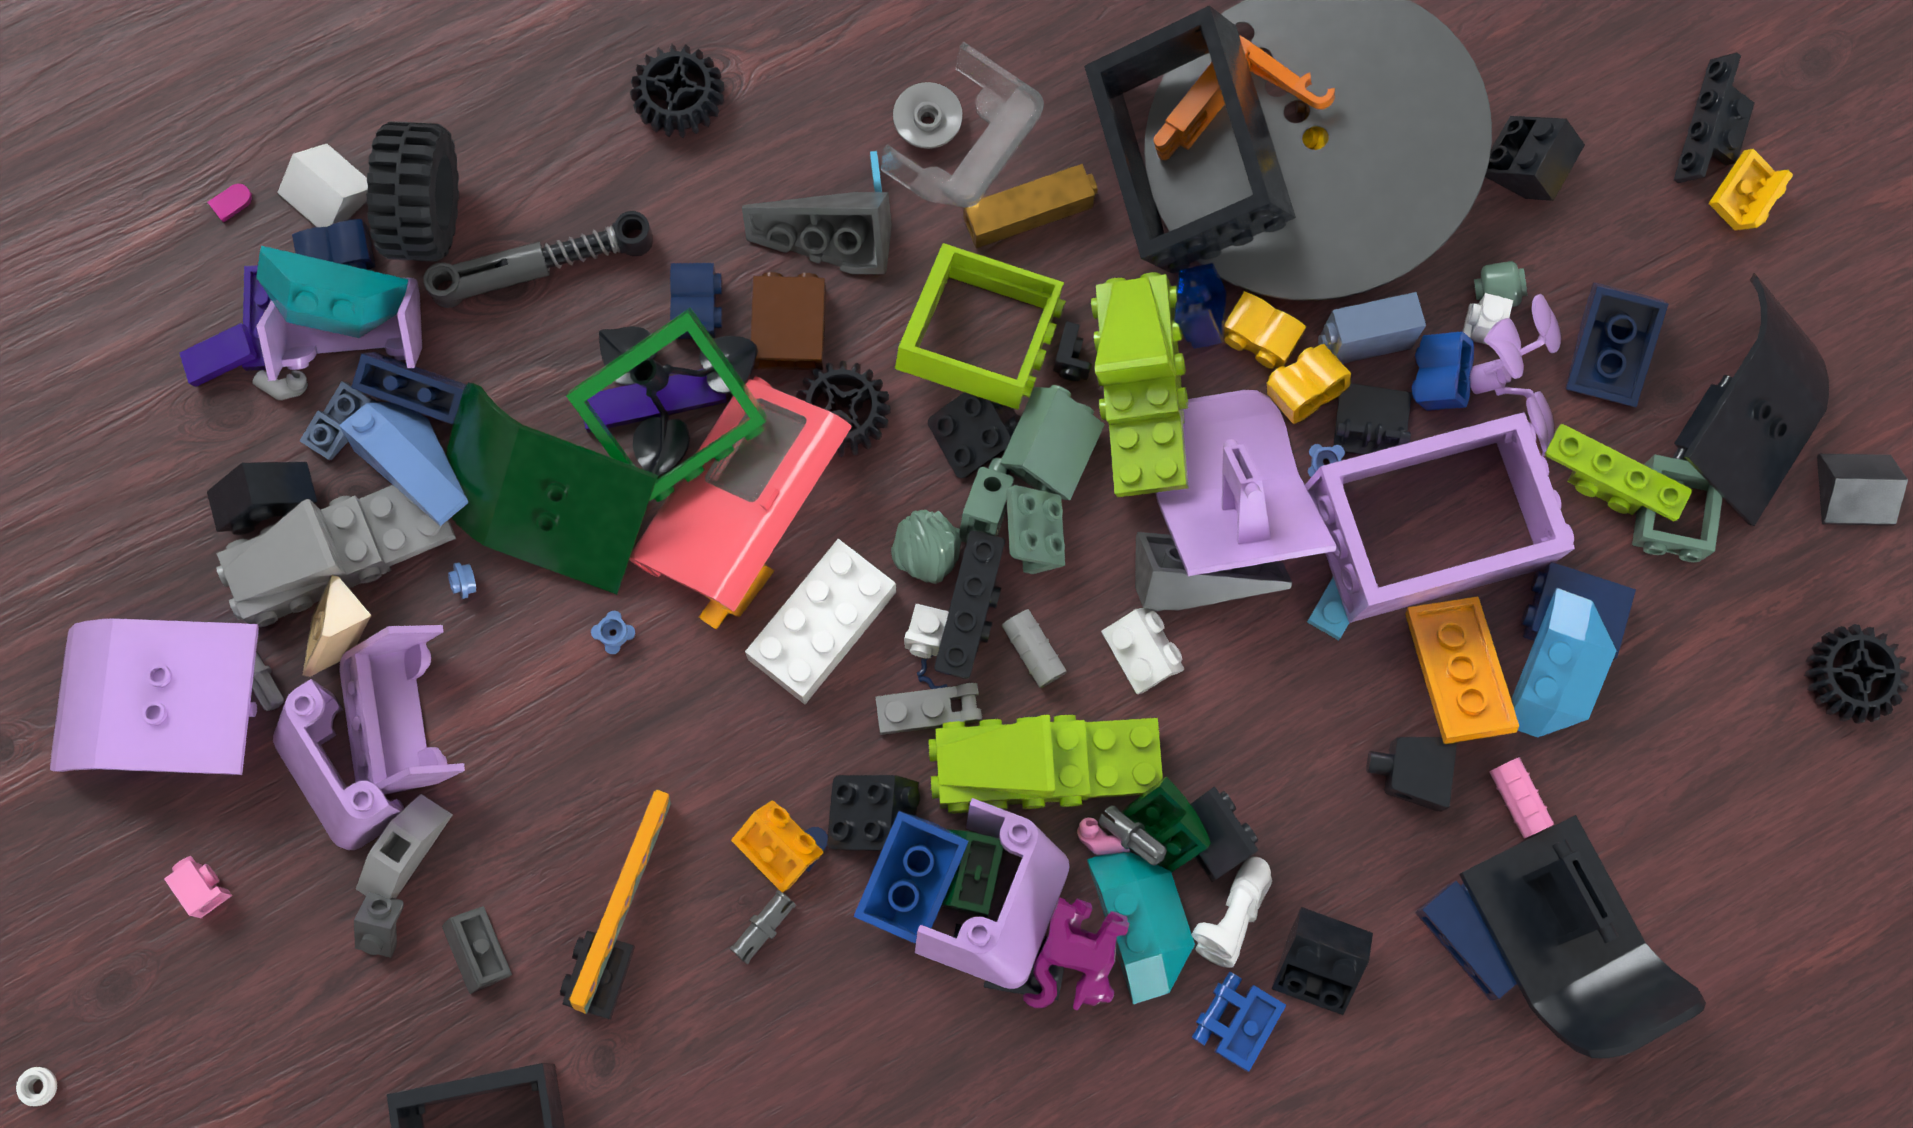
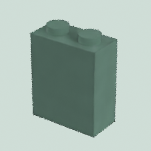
M1052 385L1051 388L1035 387L1000 464L1034 489L1061 495V499L1071 500L1105 424L1093 415V409L1070 398L1071 393L1065 388L1057 385Z

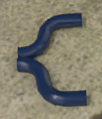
M922 658V668L917 672L919 681L926 682L930 689L948 687L947 684L935 686L929 677L922 676L927 670L926 661L928 659Z

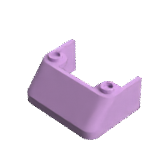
M405 278L409 279L407 290L397 315L361 338L287 323L271 300L257 324L268 381L276 380L282 367L287 366L290 370L306 368L309 366V362L315 358L316 354L385 348L386 353L394 356L396 360H406L407 368H415L422 350L420 293L417 280Z
M443 625L388 626L343 654L340 661V678L355 782L369 781L377 785L385 795L439 784L465 771L464 763L447 764L446 757L437 747H427L417 678L425 673L431 663V654L426 646V642L442 634Z
M972 798L966 829L982 835L999 838L1001 845L1006 851L1022 857V860L997 922L984 917L970 918L962 925L957 938L920 925L917 931L915 953L1004 988L1015 989L1024 985L1029 978L1049 926L1050 918L1069 872V860L1029 819Z

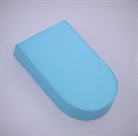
M877 151L870 152L874 192H882Z

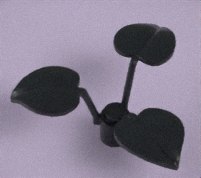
M636 326L600 330L599 343L604 365L606 366L651 335V333L644 328ZM724 336L714 339L746 384L754 368L758 353L757 345L753 341L740 336ZM702 351L700 352L699 360L705 368L703 370L672 367L669 364L663 366L655 361L656 352L615 380L622 385L638 384L647 389L646 395L651 398L661 414V419L651 417L644 420L636 428L633 436V451L636 459L644 470L654 473L658 477L665 475L682 461L690 442L689 430L685 422L680 419L668 420V412L656 395L658 391L667 386L669 374L694 377L707 376L708 385L713 390L724 394L731 393Z

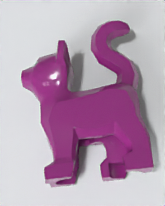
M1059 898L1050 918L1049 935L1041 953L1034 962L1033 974L1041 985L1042 992L1040 994L1025 993L1023 995L1024 1002L1033 1008H1045L1053 1003L1057 996V983L1049 972V967L1053 964L1084 973L1076 983L1074 1010L1078 1011L1082 1004L1095 1006L1100 1002L1110 1003L1114 997V990L1110 986L1108 975L1115 963L1117 937L1126 935L1130 923L1127 922V916L1110 911L1097 934L1080 927L1082 921L1090 917L1092 904L1077 898L1070 905L1065 899Z

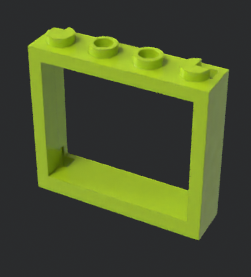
M943 243L899 344L895 369L1018 410L1023 396L1031 397L1036 382V377L1031 376L1033 370L1040 371L1047 352L1042 349L1044 343L1051 344L1057 325L1052 323L1053 317L1060 319L1066 303L1065 300L1060 299L1064 282ZM948 278L1044 308L1017 380L919 348Z

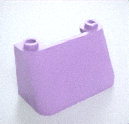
M310 679L288 695L273 735V743L331 840L338 847L346 850H356L380 836L390 821L405 808L398 799L391 802L387 800L381 789L369 781H359L346 787L321 746L337 735L333 729V719L336 713L341 712L343 708L334 694Z

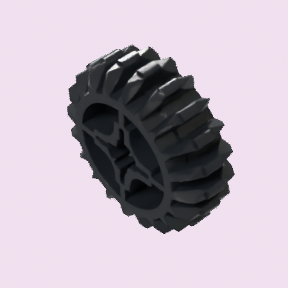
M671 44L670 52L664 53L658 47L656 58L646 54L644 59L647 66L637 64L636 72L638 76H633L631 79L633 89L630 91V96L634 101L633 107L635 112L641 114V120L645 125L651 123L652 130L656 133L664 127L665 135L668 137L673 134L674 130H678L679 135L684 138L686 134L685 129L691 128L692 132L697 134L699 132L698 124L701 123L709 127L711 124L709 116L718 117L719 109L717 106L724 103V97L721 93L724 92L725 87L724 82L720 80L722 77L720 69L714 67V62L710 57L704 58L703 52L700 49L691 54L690 47L686 44L681 51H677L676 46ZM689 72L699 77L704 82L705 87L697 86V82L688 80L687 73ZM650 94L666 101L668 109L657 106L650 99Z
M843 360L840 362V369L833 370V365L829 362L826 364L827 373L823 374L819 369L815 368L813 370L815 381L810 378H804L802 382L806 390L801 389L796 392V398L812 405L824 393L828 402L824 409L841 417L852 426L837 449L838 456L841 458L845 454L844 448L851 447L852 454L857 455L859 453L858 444L860 443L864 448L870 449L872 445L869 436L876 440L881 439L882 433L878 428L888 427V419L884 416L891 413L890 405L885 404L889 400V394L887 391H880L883 387L882 380L876 379L871 381L873 371L870 369L861 375V366L858 363L853 365L852 370H847L846 361ZM847 385L855 387V389L843 392L836 386ZM869 399L872 405L871 413L866 422L861 426L856 412L863 407V402ZM835 401L843 408L848 407L849 416L842 410L836 411ZM798 415L795 418L796 425L800 427L805 426L806 417Z
M1857 624L1848 627V630L1845 626H1840L1834 629L1833 633L1828 632L1821 637L1822 642H1817L1812 646L1811 649L1815 655L1808 656L1805 662L1814 668L1807 670L1804 676L1814 679V683L1809 685L1807 690L1812 692L1818 691L1820 696L1816 698L1815 703L1820 705L1826 702L1828 704L1826 714L1832 715L1839 711V721L1845 722L1852 717L1853 722L1856 724L1863 723L1866 719L1874 722L1880 719V715L1886 716L1891 714L1893 711L1892 706L1899 705L1903 699L1899 693L1906 692L1909 686L1900 681V679L1908 677L1910 672L1900 669V664L1905 662L1906 657H1896L1894 651L1898 649L1899 644L1894 643L1888 646L1886 644L1888 634L1882 633L1875 637L1874 627H1867L1862 631L1860 625ZM1841 647H1846L1843 664L1833 668L1836 653ZM1880 680L1877 695L1872 701L1868 702L1867 693L1871 692V683ZM1837 683L1842 686L1845 693L1839 688Z

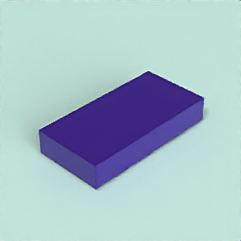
M242 323L179 353L188 383L194 387L257 358L248 327Z

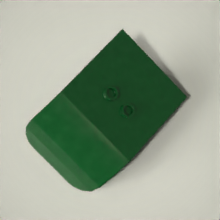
M468 382L461 396L445 455L469 503L451 518L462 530L483 546L617 595L658 475L522 425L498 407L481 386Z

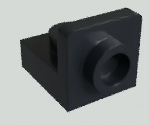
M1066 321L1053 372L1060 373V377L1069 381L1087 380L1092 364L1078 360L1084 339L1077 337L1080 325Z

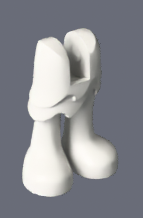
M1252 856L1242 864L1234 879L1226 902V906H1229L1221 922L1218 925L1205 922L1198 923L1192 933V937L1198 942L1195 950L1202 957L1216 965L1227 968L1234 966L1240 955L1248 922H1254L1257 919L1258 909L1272 884L1271 870L1264 859Z

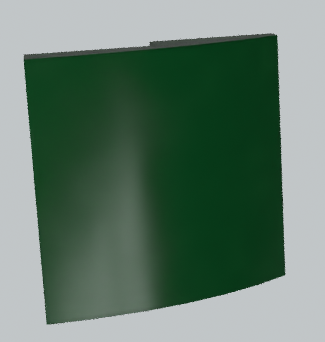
M1167 777L1126 806L1122 812L1134 823H1142L1145 827L1144 831L1165 846L1167 850L1165 858L1157 865L1171 871V873L1207 849L1211 844L1208 834L1195 810Z

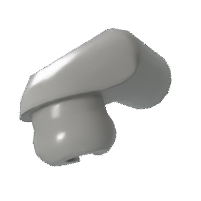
M260 370L253 379V385L276 400L300 396L308 386L306 375L298 370L287 374L286 378L268 381L267 372Z

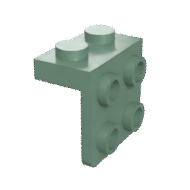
M1018 485L1008 487L1006 495L1011 556L1014 559L1023 560V572L1029 574H1036L1065 566L1061 495Z

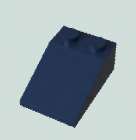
M1593 282L1582 317L1566 389L1637 407L1669 303L1663 299Z

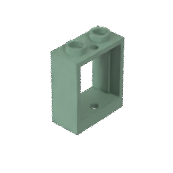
M1653 455L1644 464L1645 466L1687 487L1707 491L1701 539L1653 530L1656 512L1641 506L1636 514L1632 545L1643 547V551L1648 554L1663 555L1667 552L1679 555V559L1683 561L1700 562L1715 552L1722 496L1688 461Z

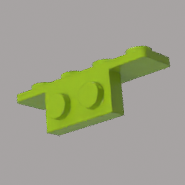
M1564 424L1559 425L1545 451L1546 457L1573 470L1567 482L1575 485V489L1579 493L1588 497L1596 496L1608 502V506L1611 509L1622 514L1630 513L1633 515L1641 506H1644L1672 521H1676L1679 519L1692 493V490L1687 486Z

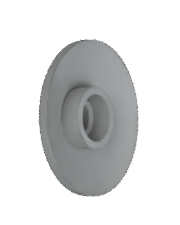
M924 82L915 84L901 93L894 105L893 121L898 134L906 142L919 148L930 149L943 146L956 136L962 124L963 113L960 101L950 89L937 83ZM924 117H931L934 122L924 124L922 119Z

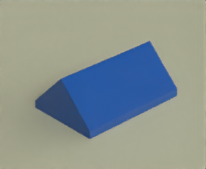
M898 811L853 917L916 944L919 926L923 925L930 929L932 928L969 841L936 823Z

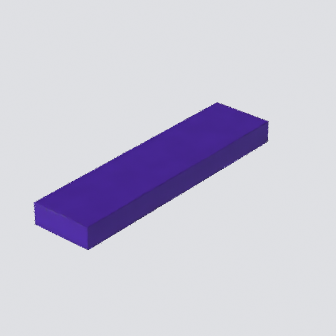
M679 374L669 376L667 386L656 393L668 415L727 403L726 394L713 390L708 385L707 376L694 377ZM638 384L599 391L587 400L607 428L640 422L651 417H661L651 398L646 395L647 389ZM584 421L587 433L592 432Z

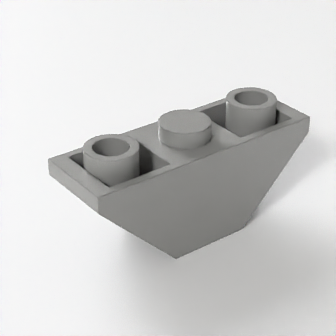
M420 794L390 821L368 853L356 890L365 896L372 892L389 900L391 898L396 899L453 814Z

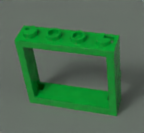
M691 307L572 388L566 395L609 456L635 466L587 400L687 331L749 418L656 480L650 501L652 499H655L657 502L662 501L674 492L675 489L672 486L684 478L686 482L693 480L705 470L702 465L714 458L718 462L735 450L732 445L743 437L746 441H750L765 429L762 424L766 422L767 414Z

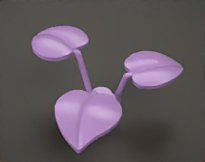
M1539 294L1534 297L1532 302L1533 320L1540 334L1537 341L1521 348L1520 337L1512 320L1505 318L1498 321L1491 328L1484 342L1496 351L1500 359L1472 366L1470 387L1474 394L1495 390L1497 396L1503 394L1525 396L1527 398V411L1539 438L1542 456H1545V451L1554 436V420L1544 395L1540 391L1533 393L1531 389L1505 387L1506 383L1511 381V377L1517 379L1522 376L1524 370L1522 355L1546 344L1550 353H1555L1560 348L1561 332L1558 321L1544 296Z

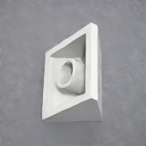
M324 144L292 155L278 194L314 226L328 227L329 225L348 220L367 201L368 183L367 178L328 144Z

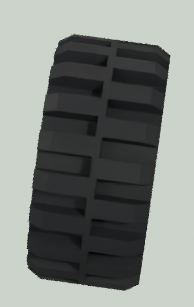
M390 121L377 130L376 138L373 139L372 153L369 155L368 162L369 173H367V215L375 249L387 259L437 262L447 256L448 250L451 249L452 238L455 236L456 219L458 217L459 172L457 171L458 161L454 150V140L451 139V133L440 124Z

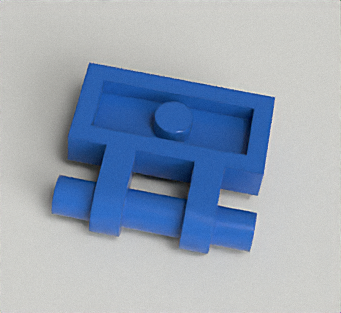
M1229 972L1223 983H1218L1214 989L1213 994L1215 997L1206 1013L1201 1012L1196 1021L1198 1027L1192 1039L1205 1046L1212 1033L1222 1039L1214 1052L1249 1072L1284 1011L1286 1004L1254 985L1250 987L1247 995L1243 997L1235 992L1242 979ZM1231 1004L1238 1008L1227 1027L1218 1021L1227 1005Z

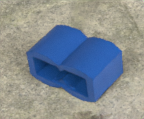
M1463 331L1423 335L1420 346L1417 347L1415 353L1419 370L1416 380L1412 383L1413 398L1426 411L1466 408L1470 397V372L1474 360L1473 340Z

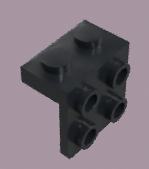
M964 392L930 416L928 426L955 475L958 478H967L1006 450L1021 416L1017 415L1011 407Z
M897 775L836 776L832 783L827 846L833 850L882 851L898 811L916 816L917 807L920 802L919 782Z

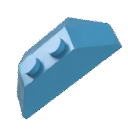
M1559 588L1555 589L1511 698L1519 723L1518 731L1538 738L1589 719L1616 653L1613 642L1592 600Z

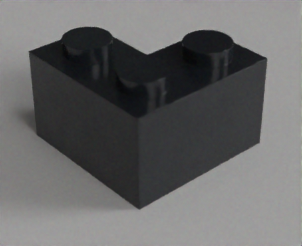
M307 462L241 463L207 491L216 531H232L233 535L248 534L254 531L255 526L261 521L271 517H285L304 500L310 499L314 504L317 503Z

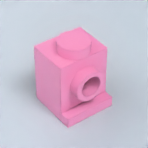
M192 856L176 863L172 867L173 873L164 878L189 916L202 918L232 896L228 889L215 885L219 882V879L211 867L207 864L202 866V864L196 863Z

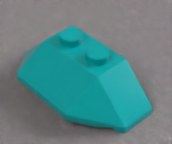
M261 246L256 276L287 323L355 338H361L397 315L409 280Z
M1131 852L1099 855L1087 859L1104 916L1106 917L1110 911H1114L1127 916V922L1130 923L1127 934L1117 937L1116 953L1132 1003L1137 1004L1170 993L1195 945L1171 871L1158 865H1151L1142 857Z

